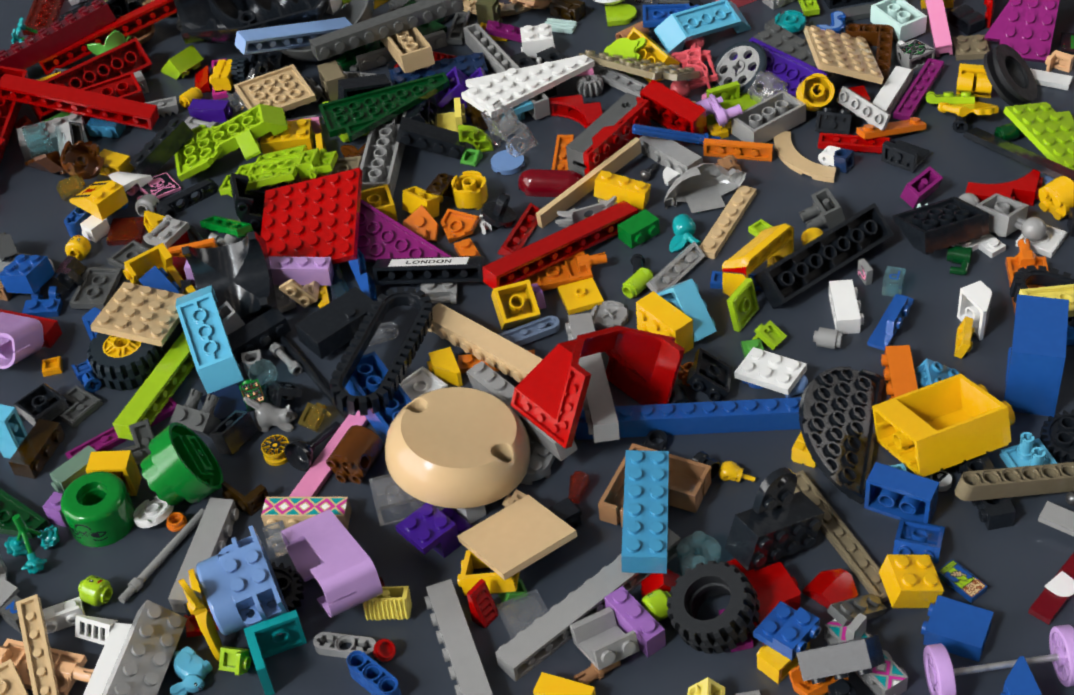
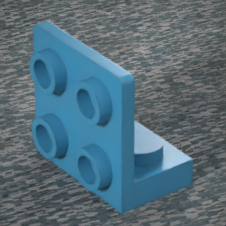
M928 358L915 369L918 389L960 374L956 369L949 368Z

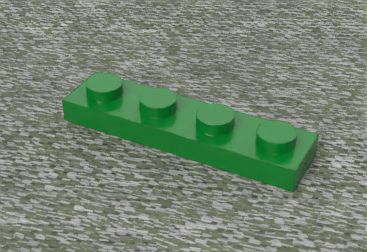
M215 215L200 221L201 228L234 235L237 238L244 237L248 232L253 231L252 224Z

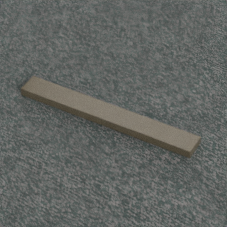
M802 470L795 473L797 485L794 493L802 491L825 512L819 529L868 593H872L880 598L881 603L888 601L889 598L879 575L880 568L805 472Z

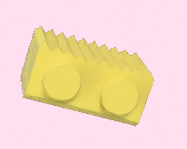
M409 586L382 587L383 594L363 603L367 621L370 619L372 621L382 619L404 620L405 618L408 620L411 615L412 602Z

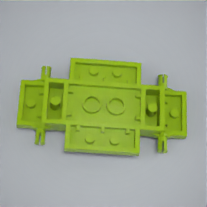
M306 145L259 155L256 162L239 166L234 174L248 176L249 181L246 190H258L267 185L272 187L281 182H292L297 173H299L300 178L306 177L315 179L321 173L323 175L329 174L333 171L339 156L337 151L327 152L325 148L323 150L322 148L320 150L319 148L308 150ZM231 174L226 175L219 188L221 196L228 195L233 197L230 186Z

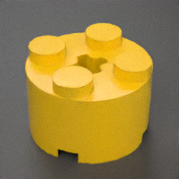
M814 73L806 77L798 85L796 98L806 104V110L808 111L821 110L833 99L835 93L834 85L826 75Z
M472 170L462 172L463 175L459 177L458 175L454 176L451 185L456 207L459 209H481L488 200L485 176L483 177L480 172Z
M1066 176L1053 179L1038 191L1040 209L1043 212H1050L1056 220L1067 216L1070 208L1074 207V182Z

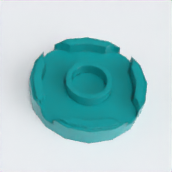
M787 10L785 13H778L775 16V24L791 33L798 32L805 27L806 16H803V13L799 11Z

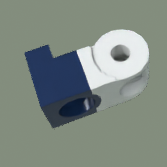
M827 146L818 155V160L822 165L838 167L840 172L847 173L855 165L853 150Z

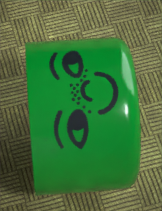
M97 471L82 475L68 485L61 497V510L76 541L84 546L104 547L116 543L124 538L135 524L133 520L135 507L126 485L119 476L113 473Z

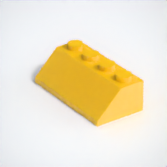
M635 27L627 36L630 40H637L641 37L647 40V45L638 51L641 59L651 60V63L664 62L665 65L669 66L670 64H680L678 60L647 34ZM643 77L649 83L652 81V79Z

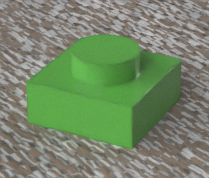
M761 339L741 341L744 358L753 347L764 350Z

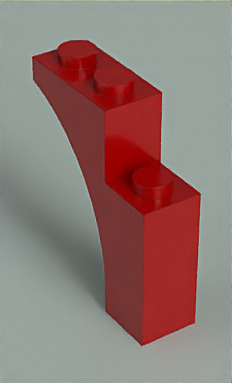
M582 94L549 98L551 116L572 119L580 123L585 129L603 114L600 102L584 104Z
M1033 169L1024 177L1011 182L999 184L968 182L965 193L975 194L980 202L997 193L1033 206L1035 199H1039L1038 191L1042 188L1043 177H1040V171Z

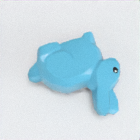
M188 646L181 649V651H174L172 658L174 659L175 674L178 678L182 679V682L172 685L170 693L172 695H187L188 693L199 692L205 686L203 679L213 670L211 663L207 660L204 661Z

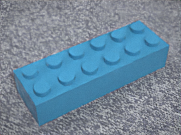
M626 450L621 554L622 572L667 574L669 451Z

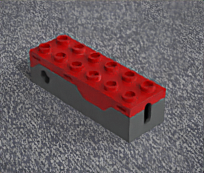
M630 93L624 94L566 146L568 170L577 172L584 177L635 137L639 139L642 135L633 134L632 126L634 124L651 126L649 100Z

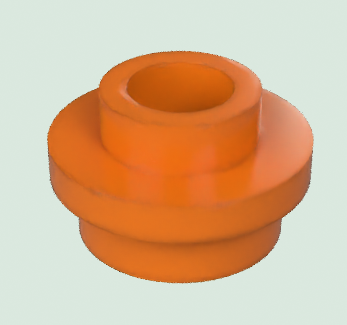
M180 512L171 513L166 521L167 529L171 532L181 531L187 524V518Z

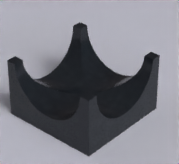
M255 231L247 233V237L242 241L214 248L181 247L182 254L191 267L196 289L199 290L212 285L218 301L216 302L218 308L227 301L241 319L260 316L275 306L278 308L266 241Z

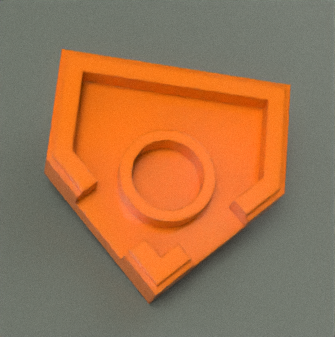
M421 205L403 221V226L426 241L437 242L439 224Z
M448 208L441 220V225L449 243L473 234L480 218L476 215Z

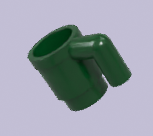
M950 246L948 248L947 261L961 264V268L951 266L950 274L966 275L968 273L973 247Z

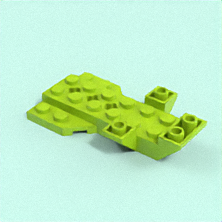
M258 104L218 126L208 128L206 125H199L191 129L195 135L174 154L177 176L180 181L190 179L193 175L205 171L216 159H221L224 155L234 152L238 148L241 149L246 160L257 157L261 154L257 138L265 136L270 131L275 136L288 129L284 109Z

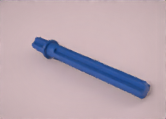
M640 124L632 126L633 134L702 145L704 138L721 139V137L712 136L708 133L699 134Z

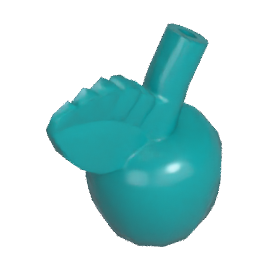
M687 214L677 215L673 219L672 225L675 236L669 245L671 253L683 250L688 242L692 243L695 241L698 246L701 243L700 240L693 236L696 231L694 220Z

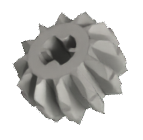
M595 72L594 75L579 76L576 89L585 98L588 96L591 98L592 96H598L603 90V78L599 74L596 75Z

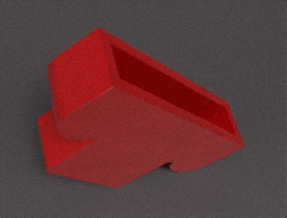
M736 559L727 561L729 565H735L745 574L758 595L757 599L760 602L758 612L760 616L758 622H754L755 629L780 601L795 610L801 607V591L798 588V583L795 577L789 575L781 562L771 564L756 571L755 568L747 571Z

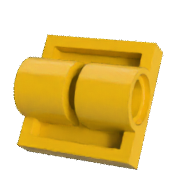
M960 63L956 94L969 91L975 97L991 98L992 85L986 75L984 65Z

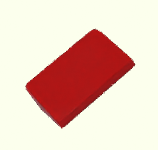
M209 65L195 74V87H198L202 93L211 92Z

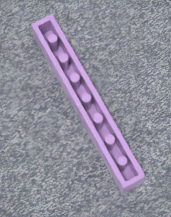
M268 256L274 285H281L290 279L295 280L300 285H308L313 281L319 283L320 286L332 285L334 270L331 257ZM186 260L184 266L186 278L191 280V284H195L191 267Z

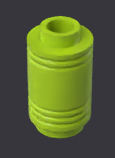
M641 267L623 283L622 292L628 298H636L648 287L646 283L653 278L652 271Z

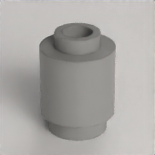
M819 327V330L814 332L813 342H816L817 347L841 348L843 333L839 332V330Z

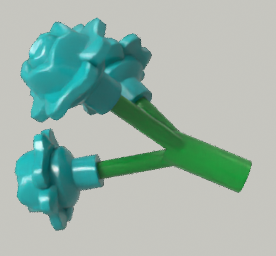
M16 514L12 517V520L18 529V535L8 537V541L4 543V546L7 548V554H12L14 557L27 555L28 561L21 570H27L30 575L32 573L36 574L44 569L47 559L36 557L35 552H32L26 533L29 532L37 535L41 539L40 546L47 550L60 541L58 528L52 524L50 527L45 528L44 531H37L26 527L20 514Z

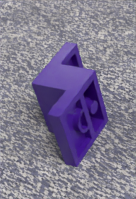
M455 66L446 74L450 86L435 94L437 105L442 108L450 103L452 98L460 97L461 104H464L466 108V101L461 96L462 92L469 89L466 86L465 80L486 76L485 70L479 67L468 77Z
M425 503L395 527L400 535L424 555L433 548L445 558L462 545L458 541L457 536L473 527V525L451 508H444L440 511L434 505Z

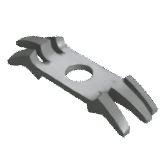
M613 196L607 201H599L598 204L579 209L572 208L569 211H557L558 216L566 218L557 219L555 223L559 227L564 228L588 218L584 217V214L589 210H592V215L611 207L616 202L617 197Z

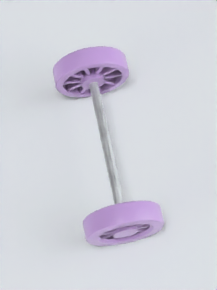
M1070 624L1054 626L1049 635L1050 654L1025 658L1028 665L1052 662L1059 681L1065 687H1073L1074 628ZM942 643L926 645L923 652L924 672L930 695H956L955 676L1013 668L1017 661L1016 659L953 669L949 653Z

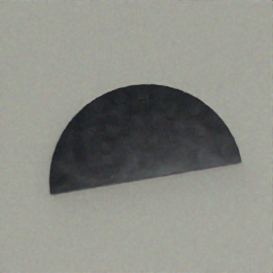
M835 367L820 373L805 388L799 404L800 429L813 461L823 474L848 498L862 504L865 501L866 479L870 474L876 436L872 406L881 403L884 377L865 369L858 371L851 369V367Z

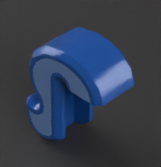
M834 11L831 13L830 26L828 24L816 26L822 30L831 29L835 33H844L846 15L842 11Z

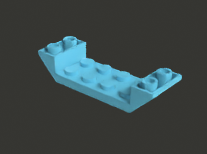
M718 0L671 14L654 29V32L666 51L671 54L683 50L686 41L729 28H734L738 34L750 30L751 27L736 4L730 0Z
M212 285L176 298V309L196 370L207 394L245 381L240 365L235 360L216 304L218 301Z

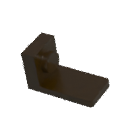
M446 173L438 174L427 187L426 193L453 197L451 181L454 176Z
M225 481L221 484L224 491L222 492L225 499H233L237 508L241 512L245 511L250 516H253L263 508L265 498L269 497L266 487L262 484L250 491L246 496L242 495Z

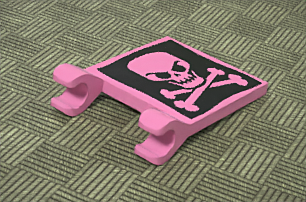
M165 172L152 177L153 180L142 188L137 184L130 188V191H127V194L133 196L140 190L144 195L152 194L160 199L182 189Z

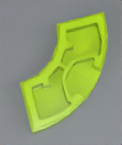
M458 125L459 142L470 143L476 150L481 152L494 151L492 141L486 132L474 126Z

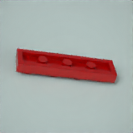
M820 133L818 149L835 146L858 152L882 154V145L885 141L890 142V137L865 140L859 135Z

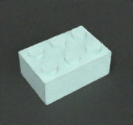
M883 0L871 5L870 22L892 26L893 39L897 42L900 40L905 42L926 33L927 16L905 0Z

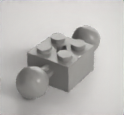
M964 193L959 196V199L988 212L989 231L996 233L1000 237H1007L1019 229L1026 239L1037 241L1043 238L1046 233V224L1041 218L1030 217L1026 219L1029 205L997 193L982 202L972 193Z

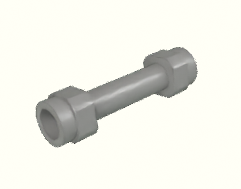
M277 342L271 344L269 350L276 358L279 357L287 365L291 374L294 376L300 375L303 371L300 363L296 360L293 361L285 353L281 344Z

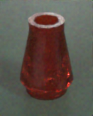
M575 471L570 476L568 498L573 504L580 503L590 484L589 475L582 471Z

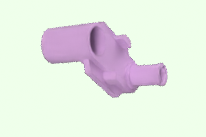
M710 94L708 98L695 102V104L701 105L706 109V116L713 114L717 123L722 128L725 127V124H728L729 119L743 114L740 104L726 110L723 109L720 105L721 102H724L721 96L716 98L715 95Z

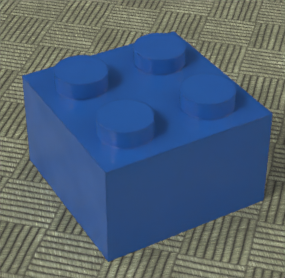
M20 254L15 257L14 261L4 267V270L0 273V280L7 293L35 294L55 272L47 256Z

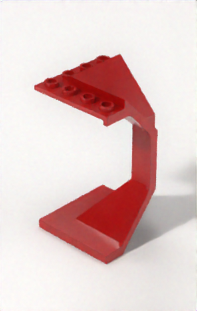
M614 326L577 335V339L559 343L514 388L510 406L567 449L572 447L592 375L579 365L581 357L605 351L609 356L606 369L609 382L641 405L668 404L685 349L675 343L676 338L623 326Z

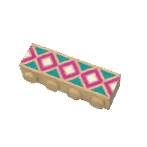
M266 497L261 518L265 530H283L330 509L348 530L351 506L348 497Z

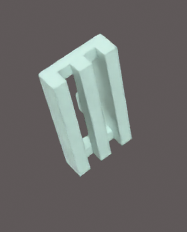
M547 18V21H545L546 24H551L552 32L572 34L577 26V21Z

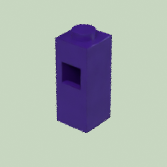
M193 99L188 107L191 117L207 122L224 123L233 115V108L230 106L229 100Z

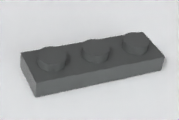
M871 593L833 603L829 606L827 612L844 627L848 626L859 613L867 616V620L883 616L888 608L881 603L880 598Z

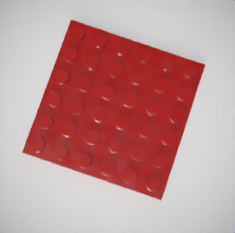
M360 167L266 190L261 237L266 241L268 256L331 257L332 264L357 259L363 174Z

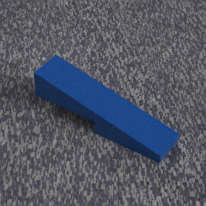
M358 248L357 259L350 260L348 263L360 290L373 301H377L375 281L366 272L365 257Z

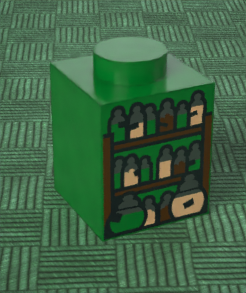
M248 379L242 382V385H239L243 398L246 396L259 403L266 402L258 379ZM245 402L247 411L255 410Z

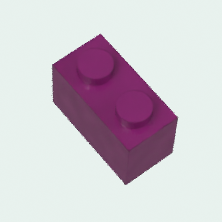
M929 166L906 184L900 197L914 208L937 190L943 177Z

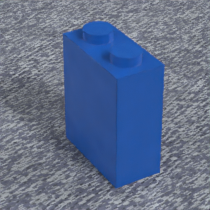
M938 595L935 604L930 603L927 616L930 617L929 621L924 620L922 625L923 645L942 643L949 653L979 662L991 629L994 612Z

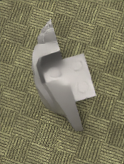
M702 163L692 167L678 177L669 188L664 198L665 208L667 209L670 205L676 207L677 202L688 203L691 213L726 207L721 196L740 187L745 180L746 172L734 168L728 171L715 163Z

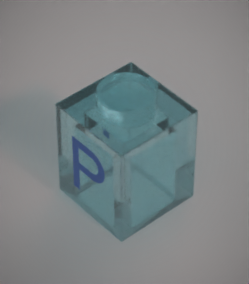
M886 267L882 284V295L892 297L895 294L902 295L906 276L905 268Z

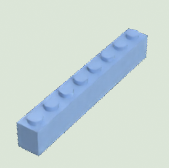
M345 17L241 30L236 33L235 46L243 55L310 46V39L352 24Z

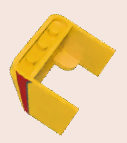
M784 223L767 228L726 260L722 265L723 293L731 296L746 278H749V274L771 256L781 255L785 257L794 252V227Z

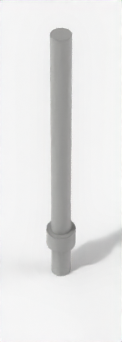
M200 509L137 578L134 577L128 583V588L118 597L121 603L125 604L134 593L139 592L144 586L143 583L199 524L205 511L204 509Z

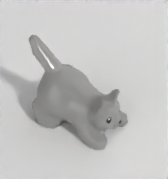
M246 396L243 398L247 405L255 409L254 423L260 432H268L272 426H277L285 432L294 430L290 422L294 421L298 415L292 411L290 404L285 408H280L267 402L259 403Z

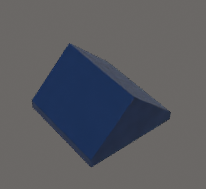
M238 383L209 393L220 398L213 414L221 422L235 410L247 411ZM207 394L200 399L202 405L205 403Z

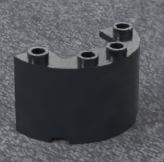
M231 173L230 186L238 218L241 222L252 224L254 230L261 231L265 193L246 190L249 181L248 176ZM281 182L280 187L290 185L293 183Z

